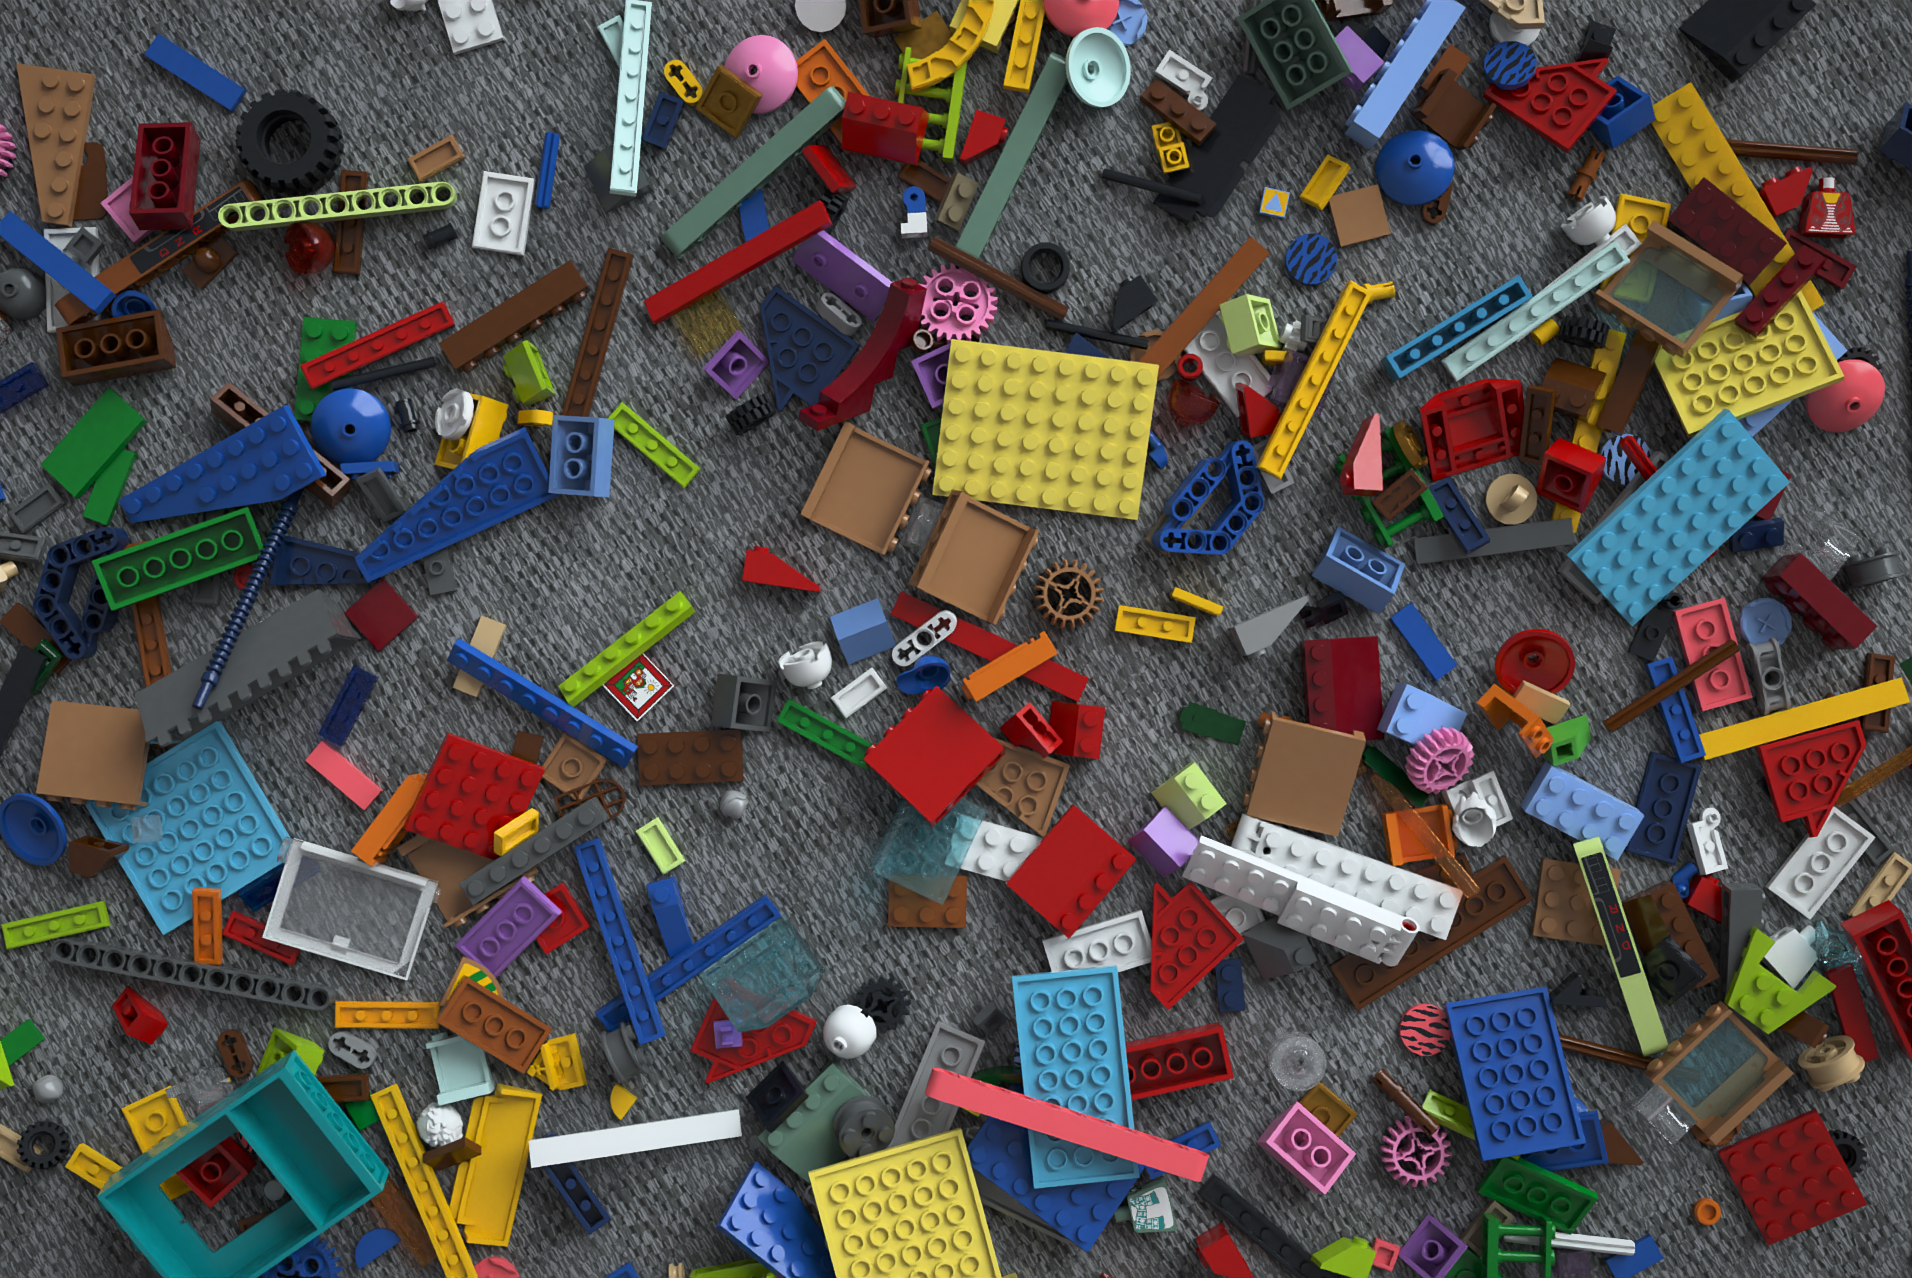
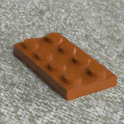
M466 975L462 977L435 1019L439 1024L523 1074L552 1031V1028Z

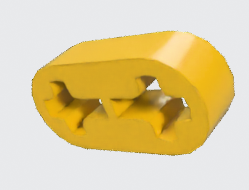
M669 61L664 68V75L679 97L685 101V104L690 106L697 105L703 94L701 85L682 61ZM673 67L677 70L682 68L680 74L683 80L681 82L676 76L670 77ZM686 84L692 90L698 89L696 91V98L693 99L691 96L685 97L688 94L684 87Z
M544 410L518 411V425L532 427L552 426L553 412Z

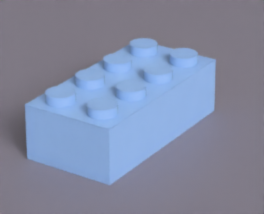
M1545 761L1520 805L1526 813L1579 841L1599 836L1605 854L1617 861L1644 818V815L1637 808L1558 766L1554 767L1548 761Z

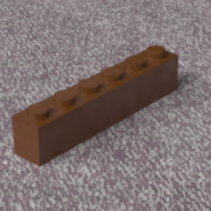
M569 260L444 339L439 345L455 370L460 373L463 371L468 373L478 367V361L485 357L490 359L499 354L500 347L507 343L508 345L517 343L522 339L521 334L530 329L532 332L544 325L543 320L549 316L555 318L564 313L566 310L565 306L572 302L577 304L586 299L588 296L586 293L591 289L575 264Z
M230 382L210 398L211 413L235 432L242 430L269 414ZM313 450L326 476L305 488L333 509L350 492V478Z

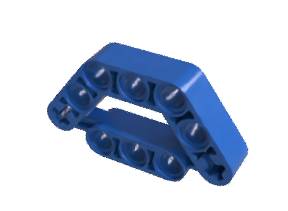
M1228 442L1218 458H1204L1197 463L1164 505V513L1168 519L1152 536V544L1157 550L1222 555L1233 547L1264 507V498L1258 468H1256L1257 463L1254 449L1249 442ZM1241 449V454L1236 456L1235 451ZM1210 463H1213L1215 466V473L1212 476L1209 475L1207 470ZM1227 471L1232 501L1208 530L1180 529L1216 488ZM1243 471L1247 474L1245 484H1242L1240 481V474ZM1195 482L1199 486V492L1196 496L1191 492V487ZM1247 497L1252 499V507L1249 510L1245 506ZM1178 502L1183 506V512L1179 516L1175 513V506ZM1232 516L1236 519L1234 529L1229 527V520ZM1190 535H1194L1196 543L1192 548L1188 545ZM1216 536L1220 539V546L1217 549L1213 547L1212 543ZM1164 537L1177 538V543H1166L1163 539Z

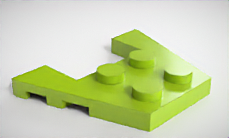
M1753 926L1749 933L1751 937L1748 945L1744 947L1741 954L1743 959L1740 967L1734 973L1724 1003L1761 1030L1770 1034L1836 988V985L1814 970L1799 990L1795 991L1759 964L1775 944V941Z

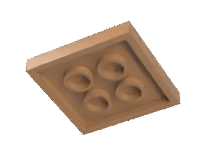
M1541 858L1531 935L1607 946L1580 864ZM1610 868L1618 891L1621 869Z

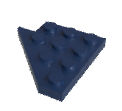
M775 285L760 308L777 408L782 412L793 395H796L810 406L818 404L820 391L839 377L860 345Z

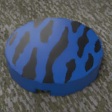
M1505 41L1496 44L1488 51L1484 58V75L1487 81L1497 85V88L1515 90L1524 87L1535 75L1537 59L1533 50L1526 44L1517 41Z
M1304 234L1297 237L1289 245L1285 254V267L1288 274L1305 286H1316L1325 282L1333 274L1337 265V253L1333 244L1326 237L1318 234Z

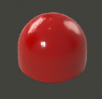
M1195 354L1183 355L1177 363L1178 374L1187 381L1198 379L1203 372L1201 358ZM1193 361L1197 363L1198 367H1196L1195 372L1187 373L1183 370L1185 364L1193 363Z

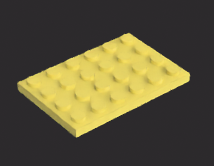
M1801 290L1757 338L1735 325V318L1742 312L1740 311L1712 322L1683 358L1678 355L1672 356L1668 354L1661 345L1654 361V366L1688 438L1698 434L1725 408L1730 410L1736 419L1739 420L1844 381V374ZM1693 330L1677 335L1675 338L1684 342Z

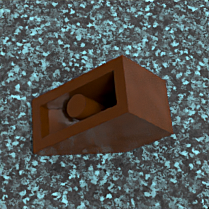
M90 835L69 842V872L80 874L82 878H94L99 873L111 868L129 850V845Z
M1602 1118L1600 1125L1609 1163L1642 1165L1644 1163L1611 1122Z

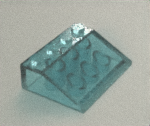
M901 797L868 870L943 905L987 810L962 798L932 828L925 822L924 817Z

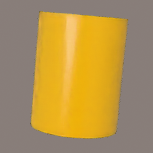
M1548 318L1530 332V335L1539 346H1543L1559 334L1560 328L1553 319Z

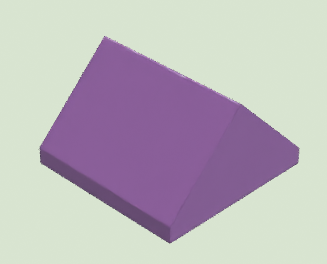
M737 330L704 366L703 370L733 398L737 399L770 361Z
M951 343L911 361L932 409L942 406L944 403Z
M1164 806L1128 839V842L1164 878L1179 869L1191 856L1198 839Z
M1428 1213L1399 1251L1398 1256L1423 1278H1444L1468 1246L1455 1233Z

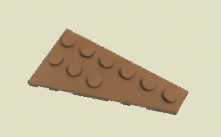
M16 63L42 222L49 225L72 228L96 76L89 73Z
M993 737L1004 747L1005 755L976 785L1044 838L1070 764L1048 756L1043 758L1037 752L1020 746L1015 747L1012 743Z

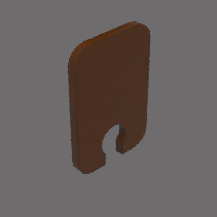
M85 142L84 144L88 158L86 163L81 165L73 221L101 219L108 213L100 204L108 197L105 150L97 142Z

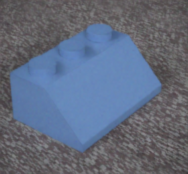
M553 415L548 493L610 497L614 420L596 417Z
M1338 526L1320 556L1312 576L1320 582L1340 591L1343 595L1357 601L1367 609L1380 614L1394 596L1405 564Z

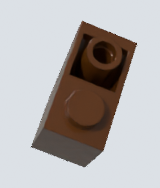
M1804 1011L1778 1027L1779 1030L1794 1040L1814 1049L1817 1045L1823 1043L1827 1036L1826 1031L1829 1028L1828 1025Z

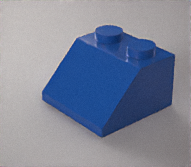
M1619 76L1606 83L1617 90L1616 96L1590 126L1599 140L1613 149L1656 120L1650 96Z

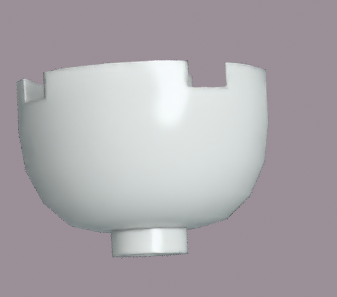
M1606 196L1599 197L1600 203L1593 205L1592 202L1586 204L1567 219L1572 220L1570 224L1561 225L1566 235L1573 242L1579 245H1590L1595 242L1598 246L1610 238L1608 233L1614 228L1616 214Z
M820 641L802 645L800 648L803 650L794 655H790L788 651L779 658L778 663L785 678L795 686L807 687L808 689L819 687L822 684V680L830 673L832 667V658L828 645L826 643L823 645V642Z
M842 1005L837 1007L828 1016L823 1027V1039L827 1048L840 1058L851 1059L860 1057L870 1049L877 1037L873 1019L870 1016L866 1018L864 1014L860 1013L862 1009L857 1006Z

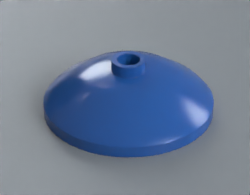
M1421 130L1400 133L1391 138L1379 152L1376 161L1377 182L1384 194L1399 204L1420 206L1431 203L1443 195L1452 182L1455 167L1453 154L1449 146L1433 133ZM1412 159H1419L1420 163L1414 165L1410 161Z
M355 388L340 389L324 397L315 408L311 419V434L319 451L326 458L337 464L371 462L381 455L389 442L391 420L385 406L374 395ZM348 424L354 425L355 432L352 434L347 433L345 426Z
M17 793L5 799L0 805V833L7 846L18 857L28 863L44 866L54 863L64 854L67 845L65 825L58 812L48 802L29 793Z

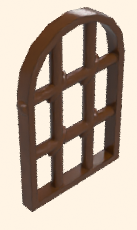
M607 778L593 780L591 783L553 797L560 813V818L564 816L562 810L574 805L580 806L582 802L594 797L600 798L602 806L610 817L607 821L620 814L626 800L625 792L621 785ZM606 781L615 785L603 790V788L600 789L598 782ZM594 784L597 792L579 799L577 791ZM620 789L622 798L610 803L608 801L605 802L602 794ZM574 793L576 801L560 807L557 798ZM622 802L618 812L611 816L608 807Z

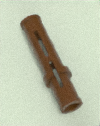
M1383 1068L1372 1078V1081L1388 1096L1387 1099L1390 1102L1394 1101L1428 1137L1432 1136L1441 1126L1405 1091V1087L1402 1084L1399 1085Z

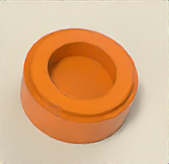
M1701 1198L1693 1206V1215L1701 1224L1713 1225L1720 1219L1721 1209L1714 1200Z

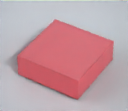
M1375 1237L1371 1247L1376 1251L1372 1265L1392 1272L1401 1248L1398 1245Z

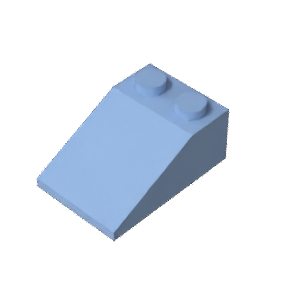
M1397 682L1377 730L1415 747L1417 745L1416 740H1422L1424 733L1427 735L1431 734L1432 729L1439 730L1443 726L1446 729L1452 727L1460 731L1467 713L1409 684Z

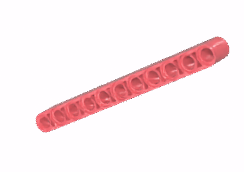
M932 1068L925 1090V1095L1197 1182L1202 1181L1209 1158L1207 1153L941 1068Z

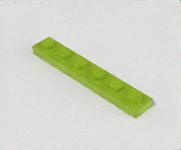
M679 591L561 683L558 687L567 702L572 707H575L694 614L696 611L685 595Z

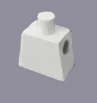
M1807 925L1800 933L1794 928L1786 926L1770 936L1775 941V944L1764 956L1762 962L1776 977L1794 989L1819 957L1810 945L1820 935L1810 925Z

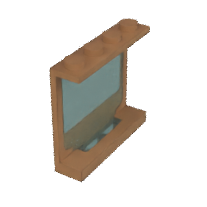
M1653 221L1647 228V237L1629 258L1631 262L1620 269L1604 291L1599 289L1596 291L1595 303L1602 312L1606 314L1612 313L1617 316L1624 326L1628 328L1634 327L1639 330L1646 340L1650 342L1656 341L1661 344L1668 354L1672 356L1678 355L1683 358L1740 288L1743 275L1663 225Z
M1721 1001L1710 1006L1705 1012V1016L1698 1022L1692 1023L1687 1028L1686 1033L1679 1040L1670 1043L1666 1052L1659 1058L1652 1060L1644 1071L1645 1075L1715 1145L1794 1074Z

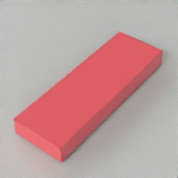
M324 740L318 744L305 760L363 810H367L383 791Z

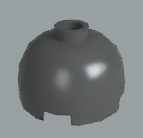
M11 268L0 274V310L14 319L29 320L37 317L45 309L46 282L39 274L26 268Z

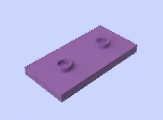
M824 230L799 244L792 261L872 322H875L884 308L890 283L893 282Z
M523 876L455 944V947L466 958L485 966L496 978L562 911L531 881Z

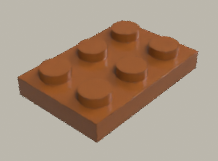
M889 874L888 926L966 928L967 875Z

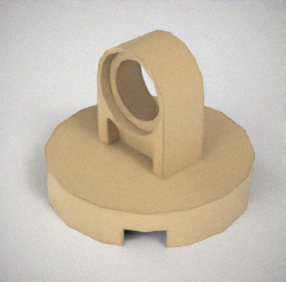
M1506 474L1497 477L1489 484L1485 492L1487 513L1493 520L1503 525H1516L1525 522L1532 516L1537 506L1535 487L1527 478L1519 474Z

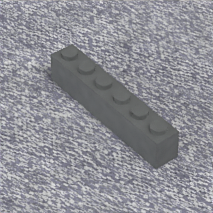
M597 797L591 798L463 880L459 885L472 905H475L603 824L610 817Z
M1722 883V923L1720 922L1718 971L1720 978H1718L1717 1003L1720 1001L1724 1003L1734 973L1738 971L1743 959L1741 956L1743 949L1747 947L1751 936L1749 933L1751 928L1755 926L1761 932L1764 931L1765 924L1762 917V907L1765 906L1766 897L1763 889L1754 883ZM1724 1003L1755 1035L1759 1033V1027ZM1726 1019L1716 1027L1717 1036L1725 1043L1748 1042Z

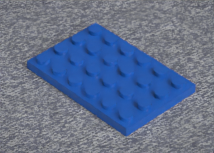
M1547 986L1449 1002L1443 1005L1480 1162L1586 1143Z
M1011 1083L1007 1088L1024 1095L1023 1085ZM991 1116L986 1118L967 1146L971 1166L974 1170L1086 1253L1089 1252L1137 1180V1178L1034 1189L1028 1128ZM1138 1163L1140 1175L1145 1166Z

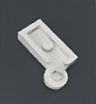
M1169 50L1154 74L1188 95L1187 101L1199 111H1203L1208 104V97L1204 91L1211 82L1212 77Z
M1705 808L1700 813V821L1687 824L1700 875H1707L1728 868L1719 832L1714 829L1720 823V814L1714 808Z

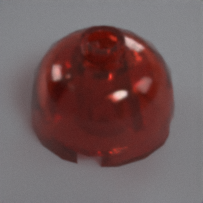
M300 222L291 224L286 231L284 243H289V252H285V256L289 266L295 273L314 274L323 271L331 264L335 245L329 232L324 227L312 222Z
M1175 379L1167 395V405L1170 412L1176 416L1175 421L1189 427L1190 423L1200 425L1210 420L1221 403L1220 399L1212 393L1207 397L1203 391L1199 390L1201 387L1181 379L1177 382Z

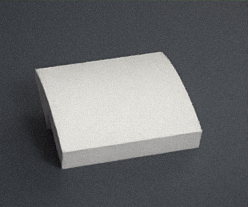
M1494 771L1448 788L1446 792L1441 791L1448 809L1452 810L1453 816H1455V808L1461 796L1464 795L1465 798H1468L1472 792L1478 794L1479 799H1484L1486 804L1494 809L1496 827L1513 819Z

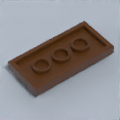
M742 729L637 734L639 786L744 781Z

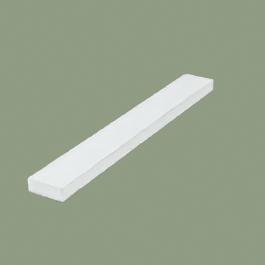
M739 1109L529 1140L531 1168L742 1136Z

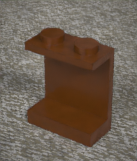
M1448 68L1437 74L1410 114L1459 151L1469 149L1477 142L1479 138L1477 134L1482 127L1490 123L1494 116L1492 112L1497 105L1494 103L1484 105L1454 81L1458 74L1451 68Z

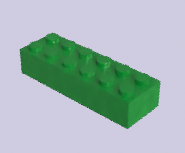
M245 507L93 560L92 564L111 611H117L258 561L257 557L261 555L260 550L264 548L250 508Z

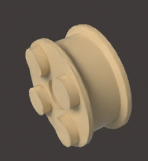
M1845 1035L1825 1038L1823 1043L1817 1045L1815 1049L1809 1047L1800 1054L1798 1064L1802 1069L1807 1070L1809 1074L1808 1082L1811 1087L1819 1089L1820 1092H1826L1833 1087L1844 1083H1853L1860 1078V1072L1865 1067V1061L1863 1057L1855 1053V1042L1851 1037Z

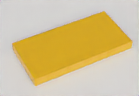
M1620 193L1615 210L1616 222L1610 235L1626 224L1642 243L1647 237V228L1653 221L1667 227L1671 204ZM1637 248L1634 251H1632L1629 255H1627V257L1630 258L1633 255V253L1637 250ZM1640 261L1613 294L1612 298L1649 305L1658 269L1645 261ZM1620 269L1600 283L1599 290L1604 291Z
M171 1086L122 1108V1112L142 1154L188 1123ZM176 1173L160 1184V1188L170 1200L191 1191Z

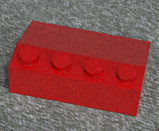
M1072 804L1005 884L1069 939L1137 859Z

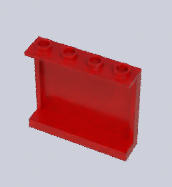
M937 685L932 690H926L919 699L920 703L914 709L912 707L908 708L901 716L902 721L896 727L894 725L889 727L883 734L884 739L878 745H871L864 754L866 756L864 758L865 765L868 768L871 767L924 817L925 822L932 828L1005 755L1004 747Z

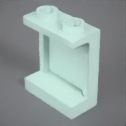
M447 1032L432 1035V1040L425 1044L426 1049L431 1051L440 1093L437 1095L439 1105L490 1094L495 1089L487 1053L483 1049L458 1034L448 1036Z

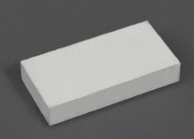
M872 667L832 696L831 699L843 716L848 718L887 689V686Z

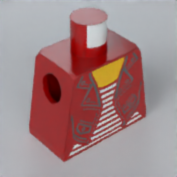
M1820 178L1818 191L1804 196L1797 230L1799 234L1808 238L1846 239L1855 234L1850 194L1847 192H1835V178Z

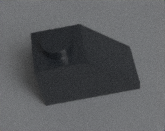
M1141 275L1135 279L1133 276H1130L1119 284L1121 288L1117 293L1111 326L1113 333L1156 305L1158 301Z

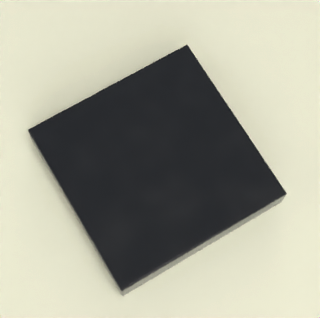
M1669 935L1640 959L1649 987L1668 1006H1671L1707 976V973Z
M782 1061L746 1096V1099L766 1130L772 1133L809 1095L791 1068Z

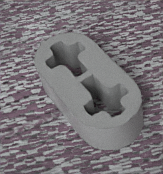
M832 293L822 294L816 304L819 314L845 335H854L862 324L859 315Z
M339 1031L329 1039L330 1051L357 1068H367L376 1061L377 1052L375 1048L347 1031ZM344 1037L346 1039L344 1043L351 1047V1049L347 1047L338 1049L339 1043L336 1042V1039L339 1040ZM367 1050V1057L370 1060L361 1062V1056L354 1051L363 1052Z

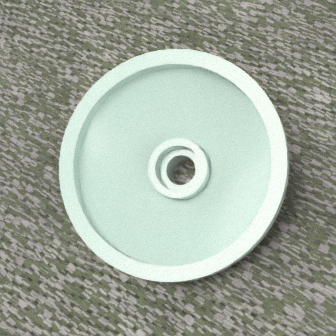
M1099 27L1086 29L1075 36L1067 51L1066 74L1069 84L1076 96L1089 106L1101 108L1118 102L1126 92L1130 81V61L1126 48L1121 40L1107 29Z

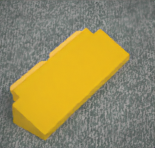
M497 1083L494 1095L485 1094L473 1099L465 1137L481 1146V1155L459 1163L449 1203V1208L456 1224H465L462 1235L467 1243L508 1247L529 1156V1140L533 1138L542 1093Z

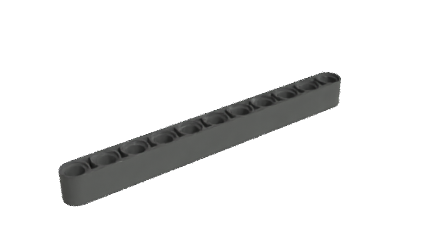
M59 939L51 947L52 958L60 963L321 1011L332 1007L337 999L335 990L328 985L222 965L199 963L190 959L83 939ZM65 944H68L71 948L69 956L64 953ZM91 948L96 951V959L94 961L89 957ZM117 953H119L122 957V963L120 966H118L114 961V957ZM142 958H145L148 963L145 971L140 967V960ZM167 963H170L173 966V973L171 976L168 975L165 971V966ZM193 967L199 972L197 980H194L190 975ZM218 972L224 975L225 981L223 985H219L216 981ZM243 977H247L250 981L248 990H245L241 985ZM269 981L273 982L276 987L273 995L267 991ZM295 986L301 990L299 1000L295 999L292 995V990ZM320 991L324 992L327 996V1001L324 1005L317 999Z

